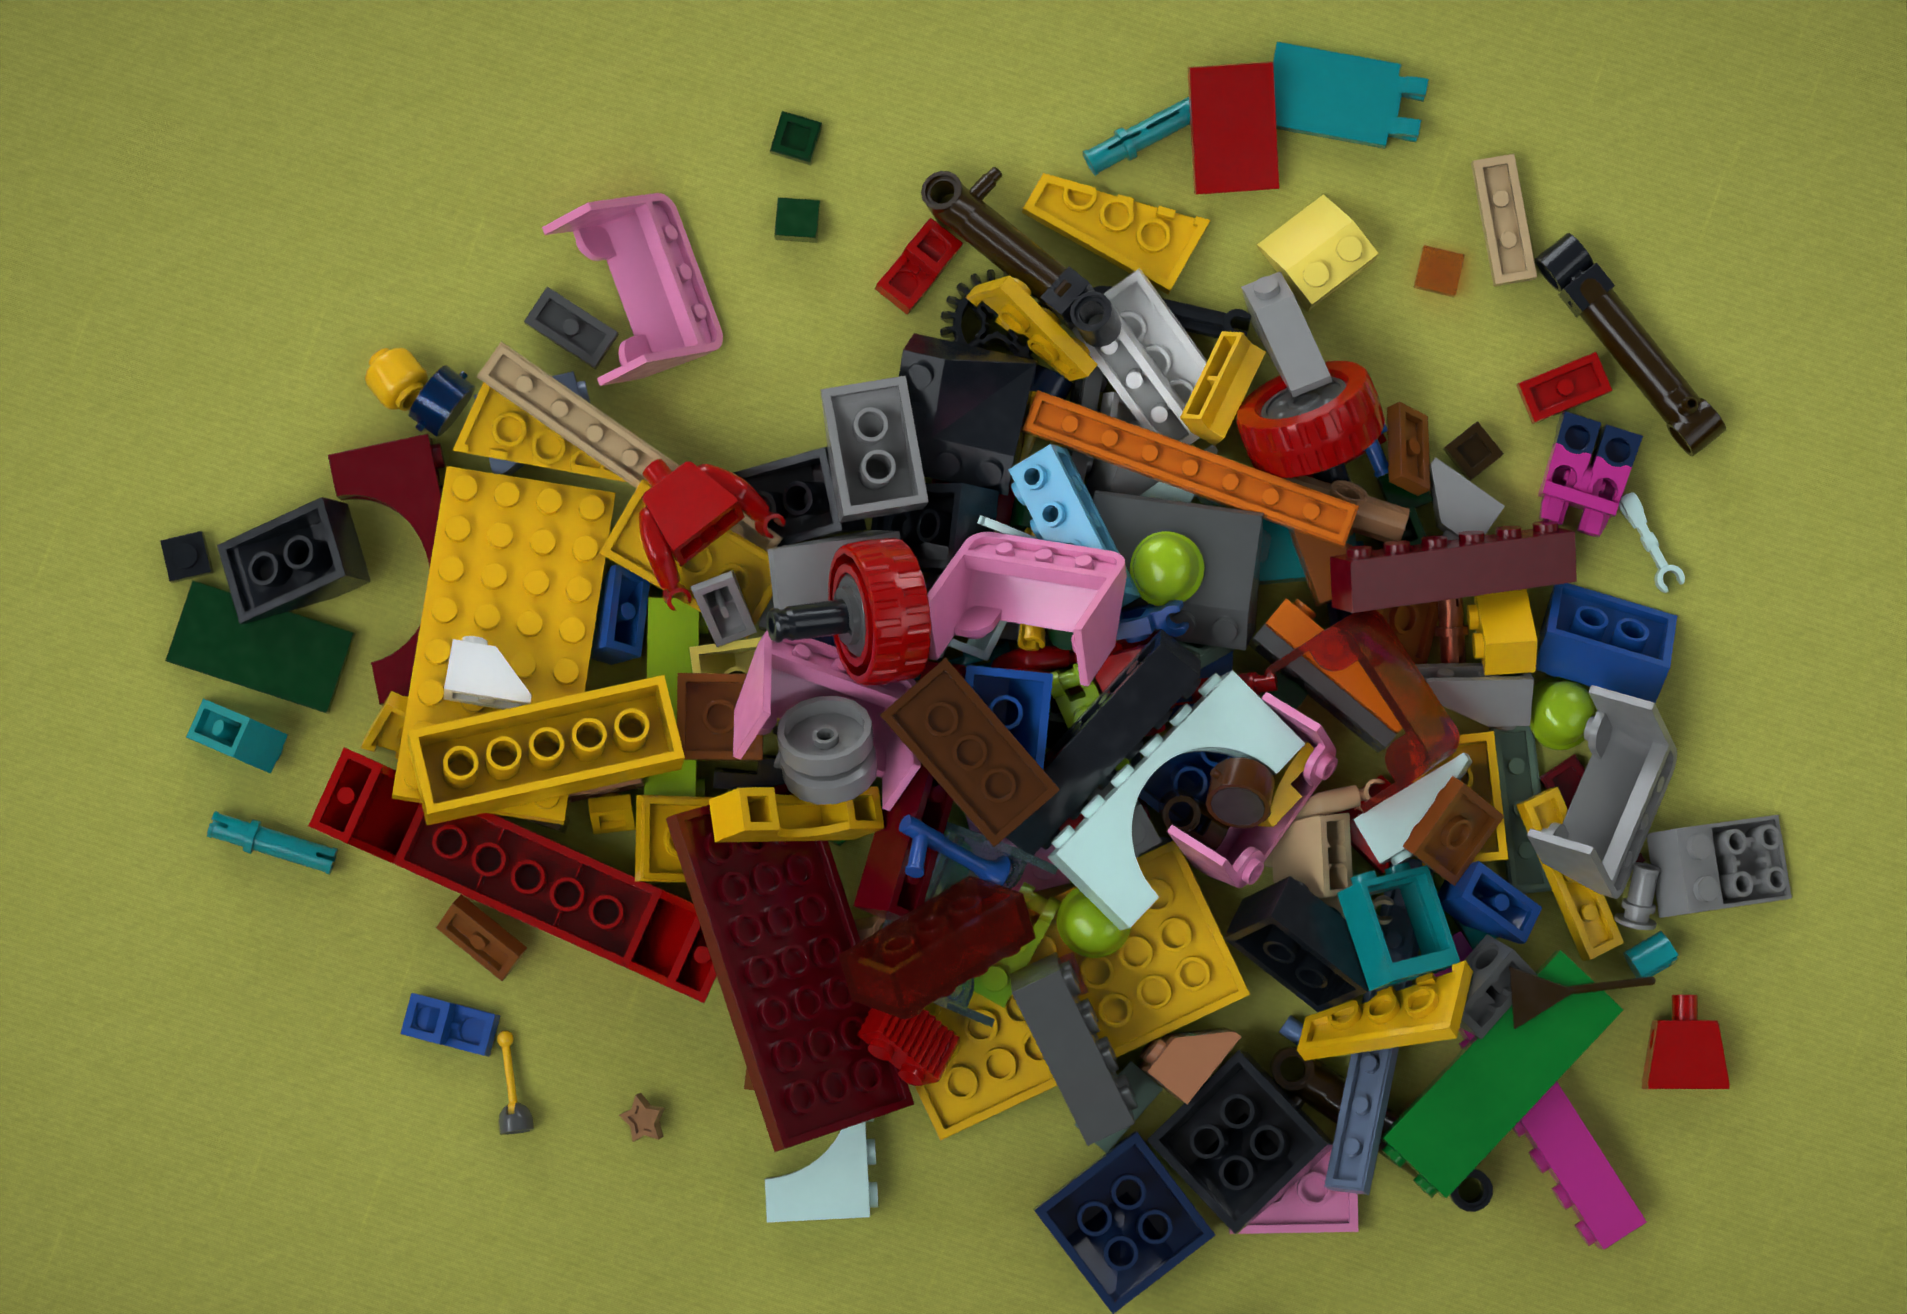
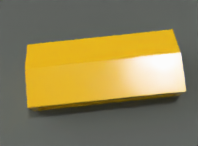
M1221 332L1180 416V419L1193 434L1214 446L1225 438L1266 351L1252 344L1242 332Z

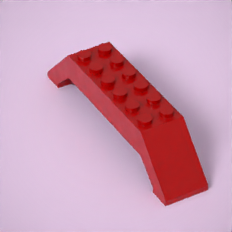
M343 748L308 827L404 868L705 1004L717 975L692 902L649 883L636 882L635 877L494 814L482 813L427 826L422 803L392 799L396 770L350 749Z

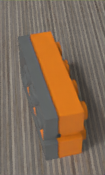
M1286 598L1252 638L1249 646L1282 674L1306 689L1312 699L1377 753L1385 749L1419 709L1412 703L1415 696L1399 682L1395 681L1393 685H1390L1380 677L1381 667L1368 656L1362 654L1360 657H1356L1346 648L1349 641L1337 630L1330 626L1325 631L1314 622L1313 619L1316 617V614L1299 599L1292 603Z

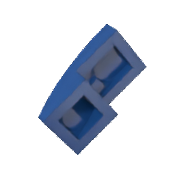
M411 993L400 1034L490 1057L500 1015Z

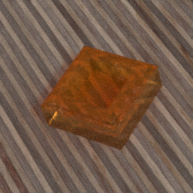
M1424 245L1413 288L1455 297L1465 255Z

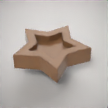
M642 1093L635 1095L631 1110L619 1115L630 1126L632 1141L634 1142L644 1135L658 1140L664 1137L659 1120L665 1108L652 1106Z

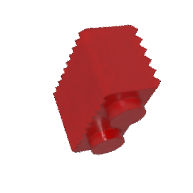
M898 989L879 994L875 998L876 1002L872 1004V1009L868 1012L869 1015L865 1018V1022L861 1025V1030L857 1035L868 1044V1051L874 1057L889 1061L899 1069L898 1075L906 1083L913 1086H922L939 1082L960 1041V1037L954 1035L953 1031L948 1030L947 1026L942 1025L941 1021L936 1020L935 1016L930 1015L929 1011L924 1010L923 1006L918 1005L917 1001L912 1000L911 996L906 995L905 991Z

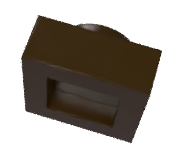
M1478 421L1443 448L1445 453L1469 481L1504 455Z

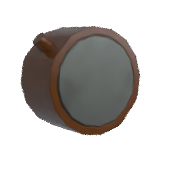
M1243 757L1228 758L1215 765L1210 772L1211 779L1206 798L1207 810L1211 816L1220 823L1234 828H1253L1266 821L1271 814L1270 808L1275 787V780L1270 770L1256 760Z

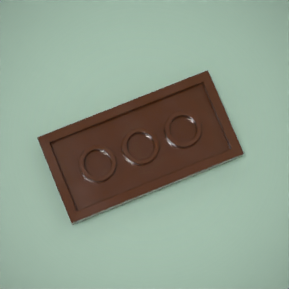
M947 658L943 659L880 714L883 720L993 847L999 844L1060 791L1058 786Z

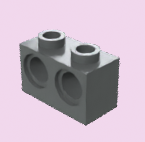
M1486 935L1465 959L1473 970L1460 1027L1479 1039H1482L1512 1005L1509 966L1538 976L1514 949L1489 935Z

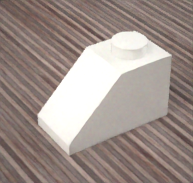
M464 636L462 640L453 639L444 686V700L503 710L531 704V693L496 646L488 645L486 639L475 636Z

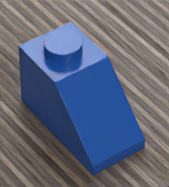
M619 565L611 566L601 584L590 659L610 665L641 657L650 582Z
M1480 861L1472 862L1455 886L1444 880L1438 892L1443 910L1463 925L1518 944H1525L1542 910L1540 905Z

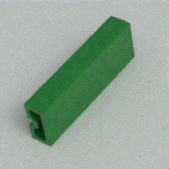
M1561 950L1555 951L1535 972L1538 977L1564 986L1595 983ZM1605 991L1571 994L1514 1029L1511 1005L1482 1039L1474 1036L1381 1135V1140L1386 1144L1382 1152L1399 1168L1407 1163L1416 1171L1418 1175L1413 1181L1428 1196L1433 1198L1438 1193L1441 1197L1447 1198L1624 1009Z

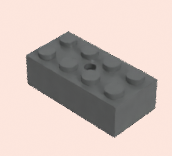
M1057 952L1011 973L1012 995L1087 1146L1135 1124L1132 1111L1138 1108L1135 1101V1092L1126 1074L1118 1077L1116 1073L1119 1070L1116 1062L1117 1056L1108 1037L1105 1036L1099 1039L1097 1032H1100L1097 1023L1099 1021L1089 999L1086 998L1081 1001L1078 996L1081 993L1078 985L1080 981L1071 962L1068 960L1062 963Z

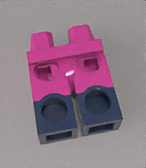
M1565 411L1559 417L1556 428L1557 432L1538 496L1543 497L1539 519L1542 521H1557L1558 525L1561 526L1569 505L1583 510L1577 531L1598 538L1607 525L1608 519L1616 516L1619 502L1643 436L1606 424L1600 430L1593 460L1589 464L1601 422Z

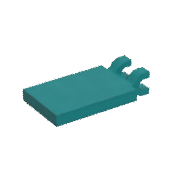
M1277 42L1273 60L1276 129L1383 149L1386 147L1388 137L1416 143L1421 120L1398 117L1401 97L1424 102L1429 79L1412 76L1400 77L1401 64Z

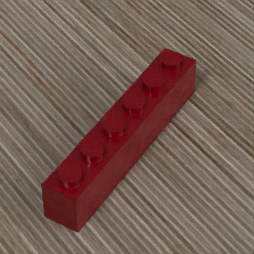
M1538 521L1532 523L1533 529L1522 531L1520 526L1497 527L1496 534L1484 535L1483 531L1459 532V539L1447 540L1446 536L1422 537L1421 544L1410 545L1409 541H1388L1384 543V549L1372 551L1371 546L1347 547L1346 554L1330 556L1332 607L1356 613L1577 582L1575 531L1558 528L1557 521Z
M927 662L920 679L939 663ZM952 664L965 679L966 667L960 664ZM922 763L920 769L890 811L882 809L884 829L874 833L853 905L882 919L918 924L938 851H933L927 847L924 875L920 878L908 876L905 873V868L908 865L912 838L900 832L899 825L902 819L909 814L944 834L954 801Z

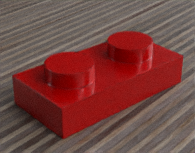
M1597 352L1516 385L1532 424L1613 391Z

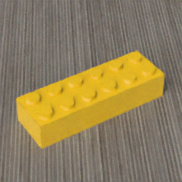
M665 675L408 730L407 740L427 826L681 770L685 758Z

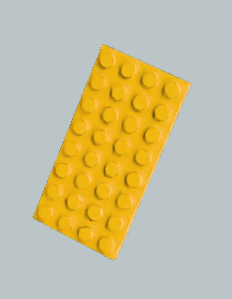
M446 467L392 799L421 803L407 743L408 730L503 710L443 699L453 639L462 640L464 636H475L486 639L488 645L496 646L531 693V704L585 692L606 558L599 552L609 537L616 493L457 467ZM568 795L486 813L564 825Z
M1170 841L1136 858L1145 879L1159 898L1132 925L1130 934L1120 949L1100 958H1089L1075 953L1063 942L1059 935L1056 913L1028 964L1030 965L1057 952L1062 963L1068 960L1071 962L1080 981L1078 985L1081 993L1078 996L1081 1001L1086 998L1089 999L1099 1020L1097 1023L1100 1032H1097L1099 1039L1105 1036L1108 1037L1117 1057L1251 994L1226 941L1223 939L1221 930L1185 855L1174 841ZM1075 886L1056 895L1054 898L1062 902L1066 895L1077 887ZM1027 909L1023 911L1020 918L1035 925L1040 914ZM1002 922L875 981L878 994L898 989L905 991L906 995L911 996L912 1000L917 1001L918 1005L923 1006L924 1010L929 1011L930 1015L935 1016L936 1020L941 1021L942 1025L947 1026L948 1030L953 1031L954 1035L960 1037V1041L939 1082L915 1086L940 1141L1058 1086L1013 995L1009 998L1006 1006L1002 1007L967 987Z

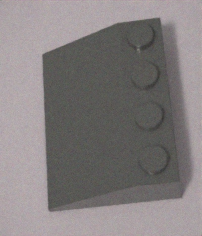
M1096 490L1093 502L1117 550L1124 557L1129 573L1134 550L1143 539L1153 533L1161 531L1176 532L1188 537L1199 548L1205 565L1204 578L1197 592L1183 602L1184 606L1181 611L1169 614L1170 619L1175 623H1189L1186 633L1177 637L1172 636V638L1176 641L1246 651L1256 630L1264 513ZM1139 597L1122 607L1121 610L1150 603Z

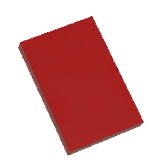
M1273 62L1188 67L1194 194L1279 189Z

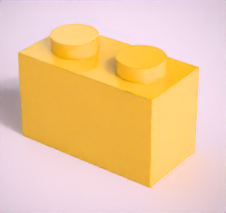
M1527 589L1474 596V604L1467 605V624L1469 630H1476V633L1472 635L1474 659L1481 658L1484 675L1536 672L1538 641Z

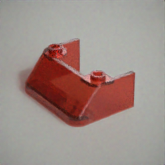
M1376 610L1350 614L1288 653L1264 671L1269 679L1309 652L1320 667L1332 672L1344 670L1356 661H1359L1406 732V734L1392 742L1385 753L1386 768L1395 782L1354 808L1358 816L1450 757L1458 748L1460 736L1456 725L1383 615Z

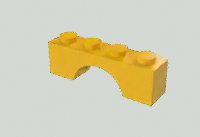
M870 786L868 790L856 798L838 804L817 805L800 800L795 795L775 794L774 787L736 788L709 799L715 842L855 840L884 829L878 786Z

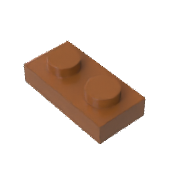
M1399 401L1387 407L1389 482L1419 496L1430 491L1428 416Z
M462 894L452 903L436 927L501 981L508 976L527 949L525 945Z

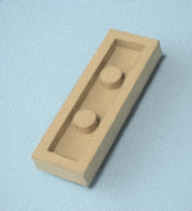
M1509 154L1472 161L1471 167L1493 286L1535 280L1537 273L1515 155Z

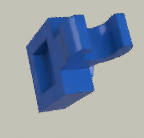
M1172 600L1162 606L1148 604L1122 609L1116 640L1126 639L1128 643L1143 641L1149 638L1155 629H1162L1173 637L1183 635L1188 630L1189 623H1175L1169 616L1171 613L1181 611L1184 606L1183 601Z

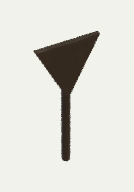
M1509 966L1514 1029L1518 1028L1571 994L1654 985L1656 979L1650 976L1564 986Z

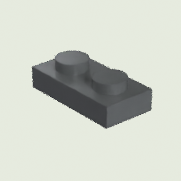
M546 287L524 320L527 326L595 370L619 335L617 331L549 287Z

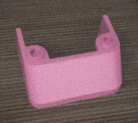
M653 193L588 202L542 227L544 235L573 231L576 245L582 254L594 261L607 260L634 336L621 342L618 351L621 366L598 377L597 380L600 386L642 379L706 356L721 347L723 333L677 207L668 196L662 193Z
M980 532L970 536L965 540L928 592L931 618L929 659L938 660L955 635L969 639H980L994 630L1000 620L1073 633L1071 642L1072 649L1077 656L1080 685L1089 686L1115 647L1127 578L1124 557L1117 552L996 532Z
M766 631L756 647L734 709L733 757L741 760L757 735L770 733L777 723V718L781 719L788 709L801 701L818 696H840L854 700L867 710L872 720L873 746L877 758L876 776L882 778V809L890 811L920 769L921 762L883 720L880 714L914 686L916 681L910 679L889 684L860 685L853 681L845 671L836 647L811 638L794 641L783 639L782 642L776 643L770 639L768 631Z
M1268 692L1261 699L1303 742L1308 741L1314 747L1305 764L1304 771L1291 783L1302 797L1274 827H1259L1258 825L1253 828L1230 827L1223 842L1216 851L1208 848L1173 825L1167 831L1194 868L1209 877L1237 888H1242L1247 884L1252 885L1258 880L1269 854L1322 779H1328L1335 771L1338 759L1335 757L1336 748L1322 725Z

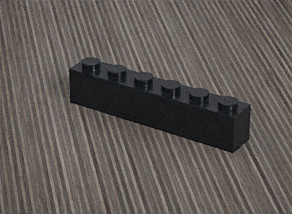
M1160 629L1045 754L1043 770L1058 786L1060 791L1006 838L1031 858L1041 847L1047 850L1052 845L1053 839L1061 832L1059 828L1068 818L1075 820L1081 814L1082 809L1089 802L1087 799L1096 788L1103 790L1110 783L1117 772L1115 767L1124 758L1130 760L1140 751L1145 742L1143 737L1153 727L1158 730L1168 721L1173 712L1171 707L1181 697L1187 699L1196 691L1201 683V678H1199L1201 660Z

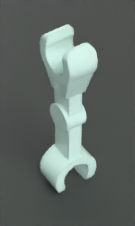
M1633 492L1622 496L1618 507L1632 527L1637 529L1641 536L1640 541L1643 547L1650 553L1658 568L1654 577L1656 587L1661 592H1669L1668 587L1663 582V575L1667 571L1675 574L1676 580L1680 585L1684 584L1685 575L1682 569L1678 566L1667 564L1659 549V542L1653 532H1650L1646 525L1647 519L1638 496Z

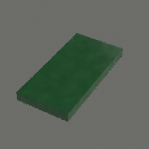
M192 580L165 661L329 714L355 633L291 612H285L247 624H240L230 592Z

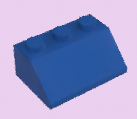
M1570 583L1553 585L1537 640L1536 670L1545 672L1550 676L1585 684L1588 687L1594 685L1656 703L1671 666L1677 616Z
M967 665L965 676L967 683L1043 769L1053 674Z

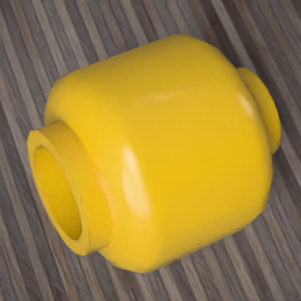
M384 348L376 352L369 360L370 367L365 375L367 387L380 403L390 410L400 409L407 411L411 409L416 398L428 383L426 370L412 353L405 348H393L391 350Z

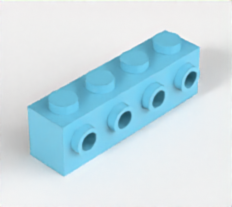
M1049 444L1008 469L1014 480L1011 484L1012 491L1022 505L1027 506L1033 518L1030 520V526L1038 539L1119 553L1067 448ZM1127 567L1122 607L1141 597Z

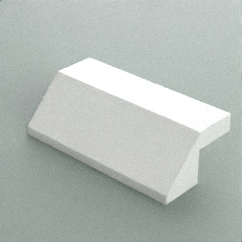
M1138 268L1104 293L1119 315L1122 324L1120 334L1115 341L1103 347H1093L1084 341L1076 327L1072 331L1088 347L1089 355L1098 364L1097 366L1144 429L1190 445L1200 437L1189 430L1180 419V416L1207 360L1143 271ZM1104 314L1094 315L1088 324L1098 323Z

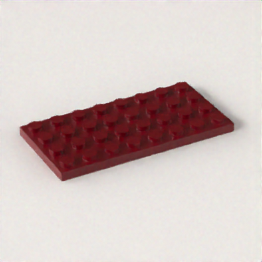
M786 784L774 786L775 794L794 795L788 790ZM710 805L667 817L666 822L774 1152L915 1105L908 1083L903 1081L898 1075L899 1069L889 1061L874 1057L868 1051V1044L857 1035L861 1030V1025L865 1022V1018L869 1015L868 1012L872 1009V1004L876 1002L875 998L879 994L828 840L715 842Z

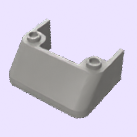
M1591 685L1588 693L1597 712L1595 716L1588 719L1584 730V739L1588 741V747L1592 753L1563 823L1553 822L1548 829L1543 828L1541 831L1530 828L1527 837L1542 863L1598 894L1617 899L1626 887L1633 870V864L1636 863L1673 775L1677 761V748L1654 702Z

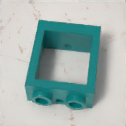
M1409 862L1398 864L1385 869L1386 875L1377 877L1375 871L1362 873L1351 878L1352 886L1337 893L1369 991L1411 981L1431 972L1437 974L1460 962L1431 872L1427 865L1411 869ZM1399 888L1421 956L1393 963L1370 895Z

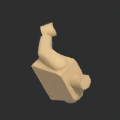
M1372 779L1366 784L1365 788L1358 789L1356 785L1311 795L1264 862L1265 867H1273V882L1277 883L1291 876L1295 880L1304 883L1309 888V891L1325 904L1337 909L1345 919L1337 893L1352 886L1349 813L1339 812L1358 807L1361 801L1367 800L1373 805H1378L1389 797L1375 800L1369 795V789L1372 785L1384 784L1385 781ZM1379 896L1372 901L1375 909L1380 904L1394 905V901L1388 896ZM1377 914L1380 925L1388 924L1393 919L1391 916H1379Z

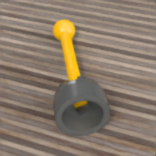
M501 1031L497 1035V1043L502 1047L509 1099L508 1105L499 1114L500 1135L525 1133L534 1130L533 1117L530 1110L525 1105L517 1102L510 1047L514 1037L509 1031Z

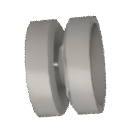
M818 696L801 701L786 711L778 723L777 740L779 752L782 756L783 780L792 794L800 800L820 805L849 801L868 790L876 778L877 758L873 746L872 720L864 707L854 700L840 696Z

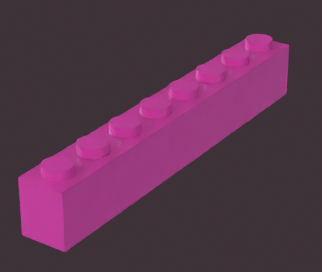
M1459 931L1452 934V938L1460 962H1462L1473 949L1462 932ZM1452 967L1434 974L1435 977L1452 972ZM1460 1027L1459 1032L1464 1040L1459 1045L1463 1049L1473 1039L1474 1035ZM1556 1082L1512 1129L1518 1137L1525 1134L1534 1148L1528 1152L1531 1159L1542 1174L1548 1170L1557 1185L1552 1188V1191L1565 1210L1572 1207L1580 1222L1576 1223L1575 1227L1588 1246L1595 1243L1597 1248L1604 1250L1647 1221L1562 1088Z

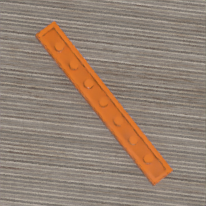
M1039 390L1036 392L1022 429L1024 433L1231 508L1264 513L1263 519L1342 548H1345L1359 510L1358 505Z

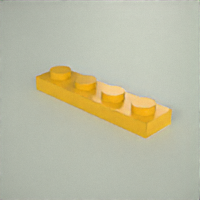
M1558 787L1549 788L1516 804L1527 832H1529L1530 828L1541 831L1543 828L1548 829L1553 822L1562 824L1568 812ZM1539 858L1582 961L1591 960L1623 944V938L1605 896L1545 865Z

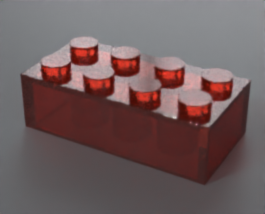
M969 875L838 956L853 1001L905 1020L919 1015L924 1007L937 999L953 994L956 987L969 979L985 974L990 966L1003 958L1017 954L1021 947L1036 937L1022 892Z

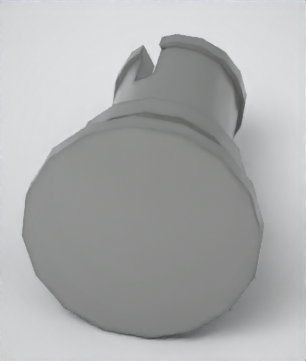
M1642 862L1633 864L1628 897L1622 900L1621 905L1625 911L1624 913L1615 914L1614 920L1617 923L1637 930H1653L1656 928L1657 923L1649 917L1650 914L1655 913L1656 905L1653 904L1658 874H1660L1661 870L1659 867Z

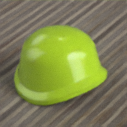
M1161 531L1147 536L1134 550L1130 562V575L1139 594L1145 601L1155 606L1165 605L1172 600L1185 602L1197 592L1204 578L1205 565L1199 548L1188 537L1176 532Z
M1550 677L1534 685L1529 727L1540 744L1549 749L1559 751L1571 749L1585 740L1584 730L1586 723L1590 717L1596 715L1597 709L1588 693L1589 689L1584 684L1561 677Z
M1078 888L1073 889L1066 895L1057 912L1056 922L1060 937L1072 951L1081 956L1089 958L1108 956L1122 947L1131 931V928L1120 931Z

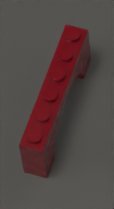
M427 433L329 454L328 459L336 496L341 501H373L399 513L411 524L418 534L426 551L430 568L443 491L438 469L445 467L440 442L433 444L432 438ZM420 626L408 642L399 650L381 660L371 662L379 704L382 706L391 691L402 696H409Z

